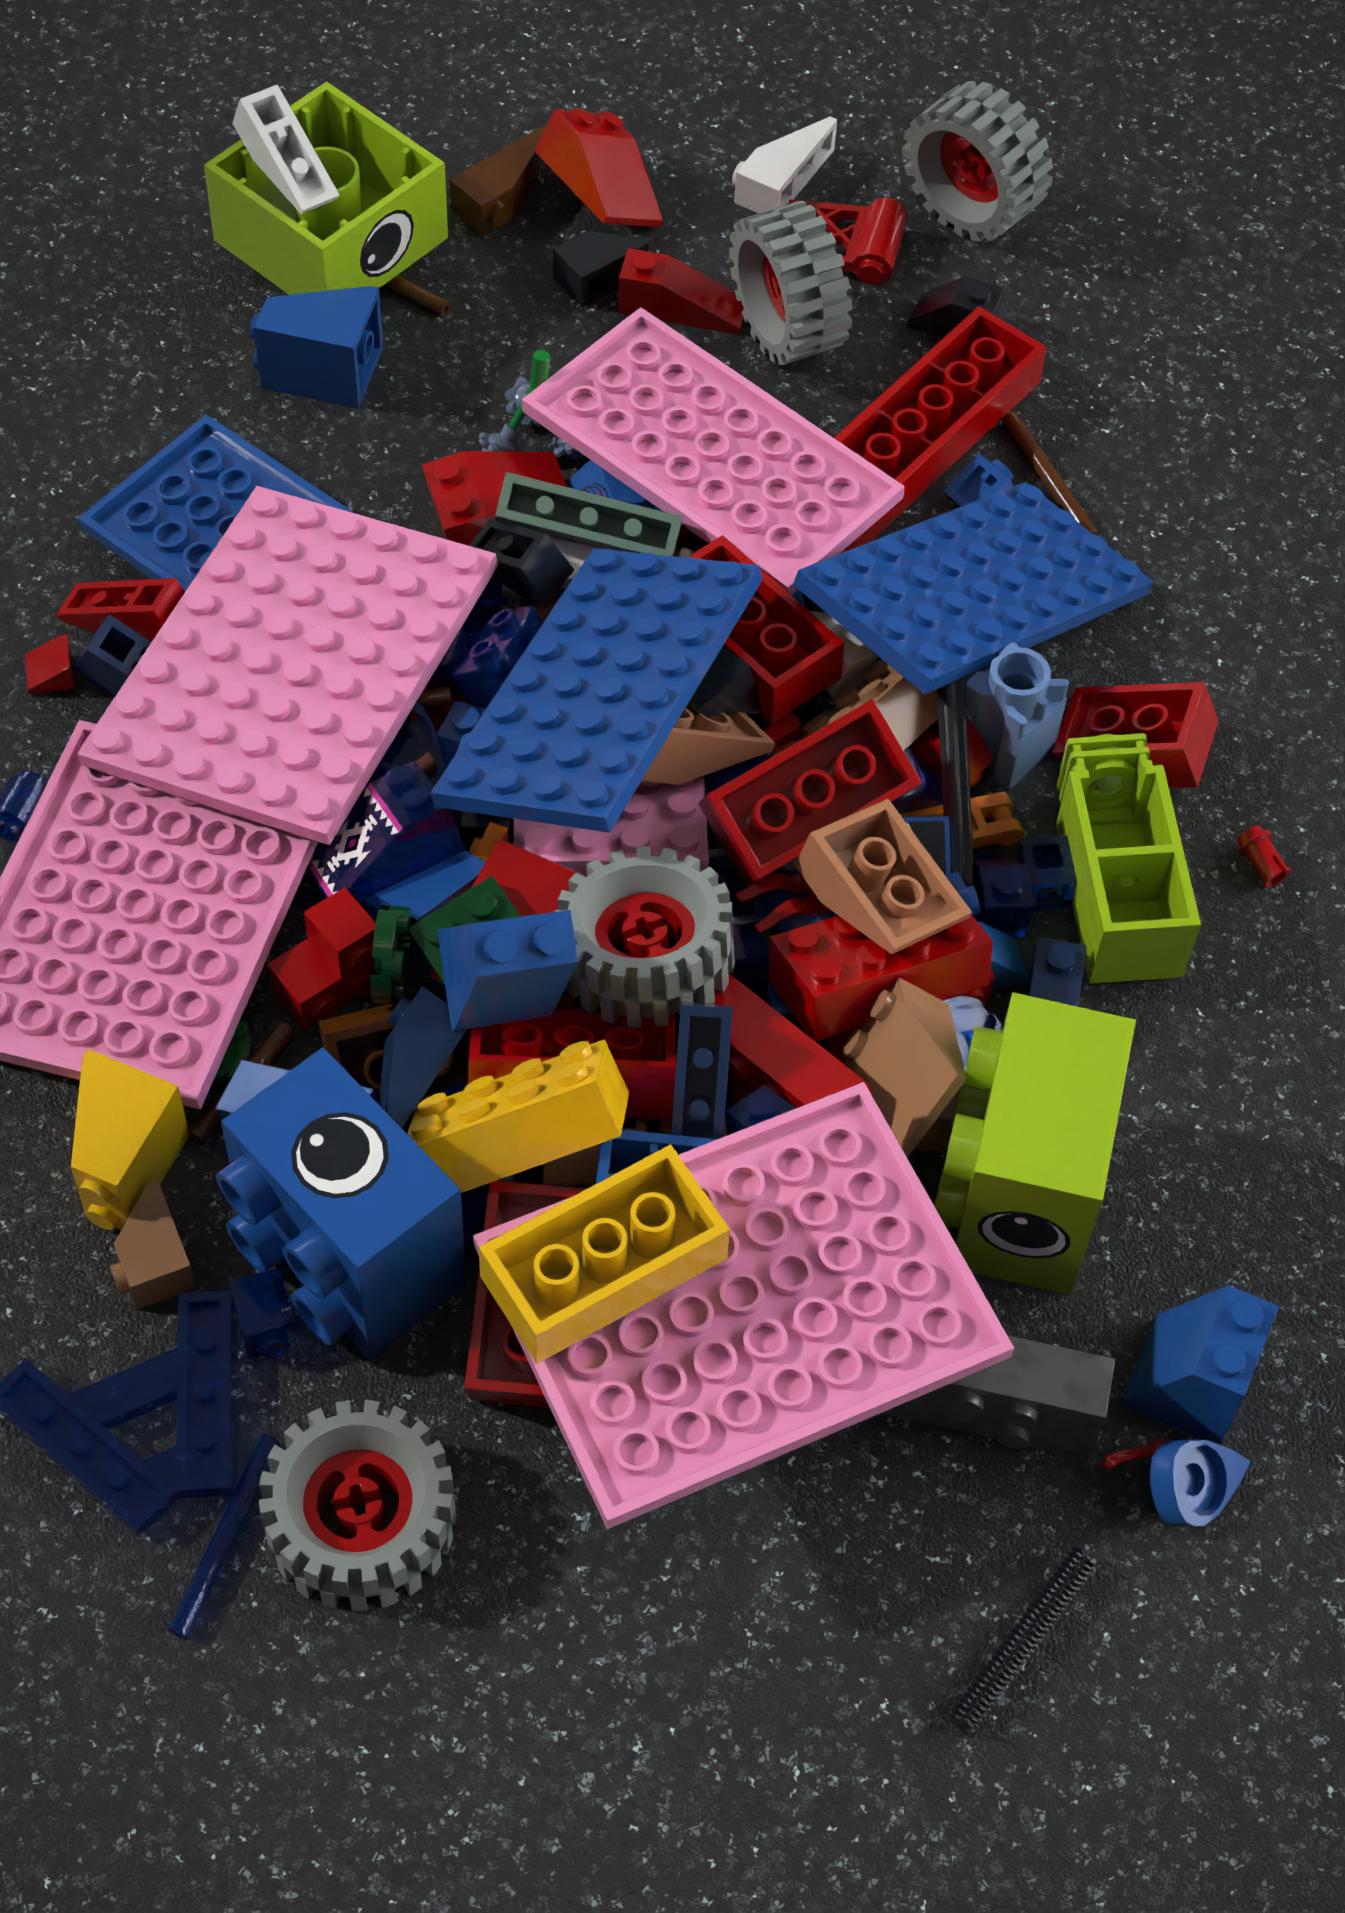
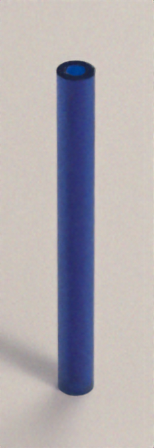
M268 1435L260 1437L173 1617L168 1632L180 1639L187 1640L260 1489L259 1483L262 1471L268 1472L270 1468L267 1457L274 1444L278 1447L281 1445L275 1438Z

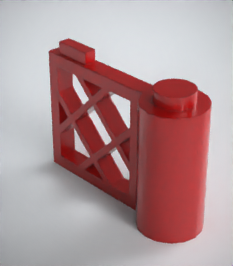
M888 197L879 198L873 201L870 207L804 201L806 206L811 205L816 209V217H823L827 223L826 230L829 233L832 232L837 242L835 246L841 244L847 250L846 255L842 256L845 264L841 266L842 271L853 272L858 279L872 285L882 284L890 279L909 216L907 208L901 202ZM790 199L788 204H791V203H794V202H799V201H802V200H791V199ZM842 219L856 220L855 224L843 230H840L834 224Z

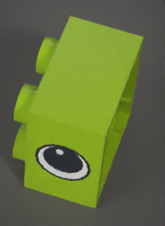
M327 81L292 104L290 108L340 195L337 200L300 214L253 161L242 140H239L204 164L214 241L289 295L364 286L380 288L448 238L445 163Z
M1012 992L1003 1031L975 1026L965 1068L967 1079L960 1087L950 1133V1142L934 1206L945 1226L958 1230L955 1244L971 1272L1071 1295L1103 1202L1136 1023L1135 1019Z

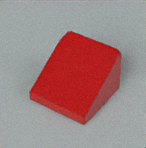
M68 634L58 636L25 654L29 694L75 689L72 651Z

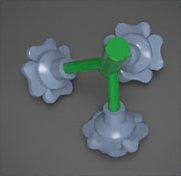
M538 350L533 353L532 372L529 382L526 378L519 377L514 387L506 391L505 399L510 402L506 407V412L514 417L511 423H505L500 433L490 434L481 432L479 434V443L483 447L482 451L519 452V448L515 443L521 432L518 429L519 425L528 426L532 421L535 425L541 426V424L522 412V399L548 379L550 354L547 351ZM555 436L553 442L548 446L549 452H554L556 457L564 456L567 460H578L583 455L558 436Z

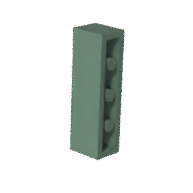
M506 472L495 518L498 521L547 533L551 537L599 549L652 553L664 556H674L683 518L682 516Z

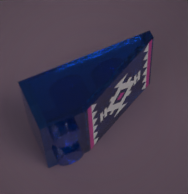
M415 760L406 765L396 766L390 769L386 775L373 780L360 794L331 844L317 843L306 870L325 899L345 887L357 902H361L465 850L450 809L435 806L431 795L434 785Z

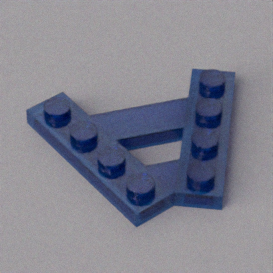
M231 1290L178 1293L177 1348L67 1395L26 1358L0 1382V1414L138 1537L177 1499L233 1495V1297ZM177 1400L176 1446L142 1461L108 1431L115 1426Z

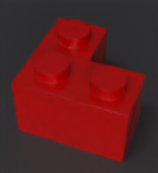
M345 887L304 912L308 939L267 963L271 990L303 1029L317 1021L331 1018L338 1011L339 1007L355 997L371 993V975H379V973H375V959H372L376 923Z

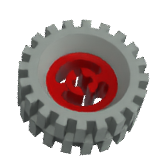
M968 81L962 86L959 84L914 118L910 123L911 127L905 131L903 137L908 143L902 147V156L910 159L904 165L907 176L915 177L916 182L911 185L916 195L921 193L924 195L927 202L923 206L929 213L935 210L940 215L937 220L945 227L950 223L953 224L954 232L961 237L970 232V237L973 241H981L984 237L989 241L1005 233L1045 199L1048 194L1045 190L1051 186L1053 179L1052 176L1046 173L1053 168L1051 157L1043 155V152L1049 148L1046 138H1038L1035 133L1040 126L1034 117L1027 121L1022 114L1026 107L1019 100L1012 105L1008 102L1010 93L1002 88L992 93V84L982 82L976 87L975 81Z
M804 201L794 202L740 219L733 226L735 231L730 234V241L734 246L729 248V258L734 263V267L730 268L732 279L736 281L738 287L737 290H734L737 301H741L744 308L741 313L745 323L749 322L752 327L750 334L754 341L760 340V350L764 355L769 354L770 361L775 364L779 363V365H785L844 345L843 342L849 338L847 329L852 328V318L848 314V311L853 310L852 299L847 296L846 289L850 288L848 277L843 276L841 266L845 264L842 255L836 254L834 246L837 242L832 232L826 233L827 223L823 217H816V209L811 205L806 206Z
M636 847L637 856L625 858L623 850L610 853V863L607 865H603L598 858L586 864L587 877L576 872L568 880L569 891L562 890L557 899L559 910H555V912L571 910L578 963L567 983V991L573 999L580 996L581 1008L590 1014L598 1007H601L603 1021L615 1024L618 1016L621 1015L627 1017V1027L641 1028L642 1018H654L655 1027L669 1025L668 1015L678 1013L680 1017L682 1001L713 1004L715 1002L714 989L723 993L728 986V973H733L735 964L732 902H730L729 891L725 883H718V874L710 866L700 872V860L689 854L683 862L677 861L676 850L663 848L660 857L650 856V847ZM668 936L677 942L672 948H669ZM621 942L624 944V954L615 949Z
M350 1400L336 1402V1416L326 1419L320 1407L307 1414L310 1428L303 1432L296 1423L290 1426L284 1432L286 1450L274 1444L267 1457L270 1472L262 1471L259 1483L262 1499H259L262 1522L272 1557H276L278 1570L286 1581L294 1576L299 1593L310 1599L314 1591L318 1590L320 1591L322 1605L334 1609L338 1608L340 1597H349L352 1611H367L366 1598L379 1595L381 1606L384 1608L396 1604L395 1589L403 1585L410 1596L421 1589V1572L425 1570L431 1576H434L442 1565L440 1550L449 1552L453 1540L452 1524H455V1499L451 1466H447L446 1452L440 1441L438 1440L431 1444V1433L428 1426L419 1419L412 1428H409L406 1410L393 1406L389 1417L381 1414L380 1401L365 1400L364 1412L352 1413ZM377 1484L387 1488L399 1503L393 1521L384 1530L383 1503ZM333 1493L339 1531L343 1537L329 1531L320 1519L323 1505ZM363 1505L366 1513L356 1515L353 1507Z

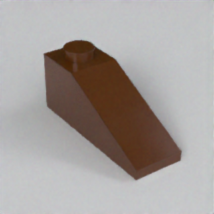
M545 126L538 128L450 179L451 210L480 236H484L494 229L502 227L514 218L547 165L534 151L546 128Z

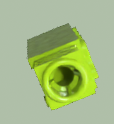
M1144 733L1126 735L1104 734L1067 739L1056 782L1057 789L1060 791L1059 799L1061 803L1056 830L1080 944L1087 945L1084 963L1089 984L1183 977L1201 927L1164 766H1153L1152 761L1149 760L1150 750L1149 747H1146L1147 738Z

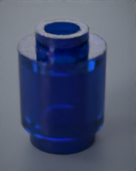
M21 770L17 776L9 778L0 794V837L10 842L19 841L48 783V780L42 775L30 770Z

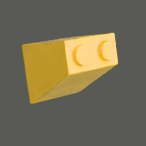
M87 1049L82 1057L71 1169L86 1217L100 1228L112 1230L113 1227L122 1230L147 1183L158 1179L159 1184H161L189 1137L187 1134L188 1126L178 1085L90 1049Z

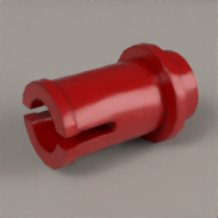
M1258 825L1244 831L1237 838L1239 844L1238 853L1240 856H1247L1262 879L1264 886L1270 888L1272 885L1276 886L1287 879L1292 871L1272 844L1271 839L1273 836L1271 832L1263 830Z

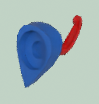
M1157 1439L1153 1444L1116 1451L1100 1460L1102 1467L1111 1468L1124 1461L1152 1456L1149 1484L1154 1503L1162 1521L1175 1527L1205 1526L1218 1516L1239 1486L1251 1462L1227 1447L1208 1440Z

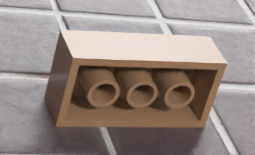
M881 659L870 665L862 673L864 680L857 687L851 686L833 699L835 707L827 714L822 713L810 720L803 727L806 734L797 742L873 699L902 749L905 750L939 718L937 689L923 694ZM791 741L785 744L779 750H777L773 756L782 752L783 750L787 749L788 747L794 745L797 742Z

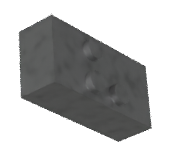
M1007 1335L1014 1346L1011 1358L882 1412V1414L994 1438L1000 1444L1010 1448L1021 1449L1030 1446L1090 1459L1106 1419L1115 1359Z

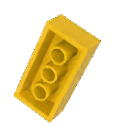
M605 1039L593 1044H589L588 1041H581L568 1046L560 1053V1056L543 1062L538 1058L531 1059L515 1067L512 1073L497 1079H494L492 1076H484L468 1084L464 1091L450 1096H446L445 1093H438L424 1099L418 1104L414 1112L407 1135L463 1193L620 1137L629 1091Z
M670 1144L479 1246L480 1277L530 1355L538 1364L726 1260L730 1228Z

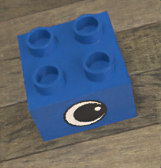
M324 1047L221 1120L230 1164L219 1171L215 1177L223 1195L238 1213L237 1216L226 1223L227 1231L238 1250L257 1271L265 1273L280 1262L301 1284L302 1287L291 1295L293 1305L308 1328L323 1343L331 1345L346 1333L368 1359L372 1360L467 1285L460 1188Z

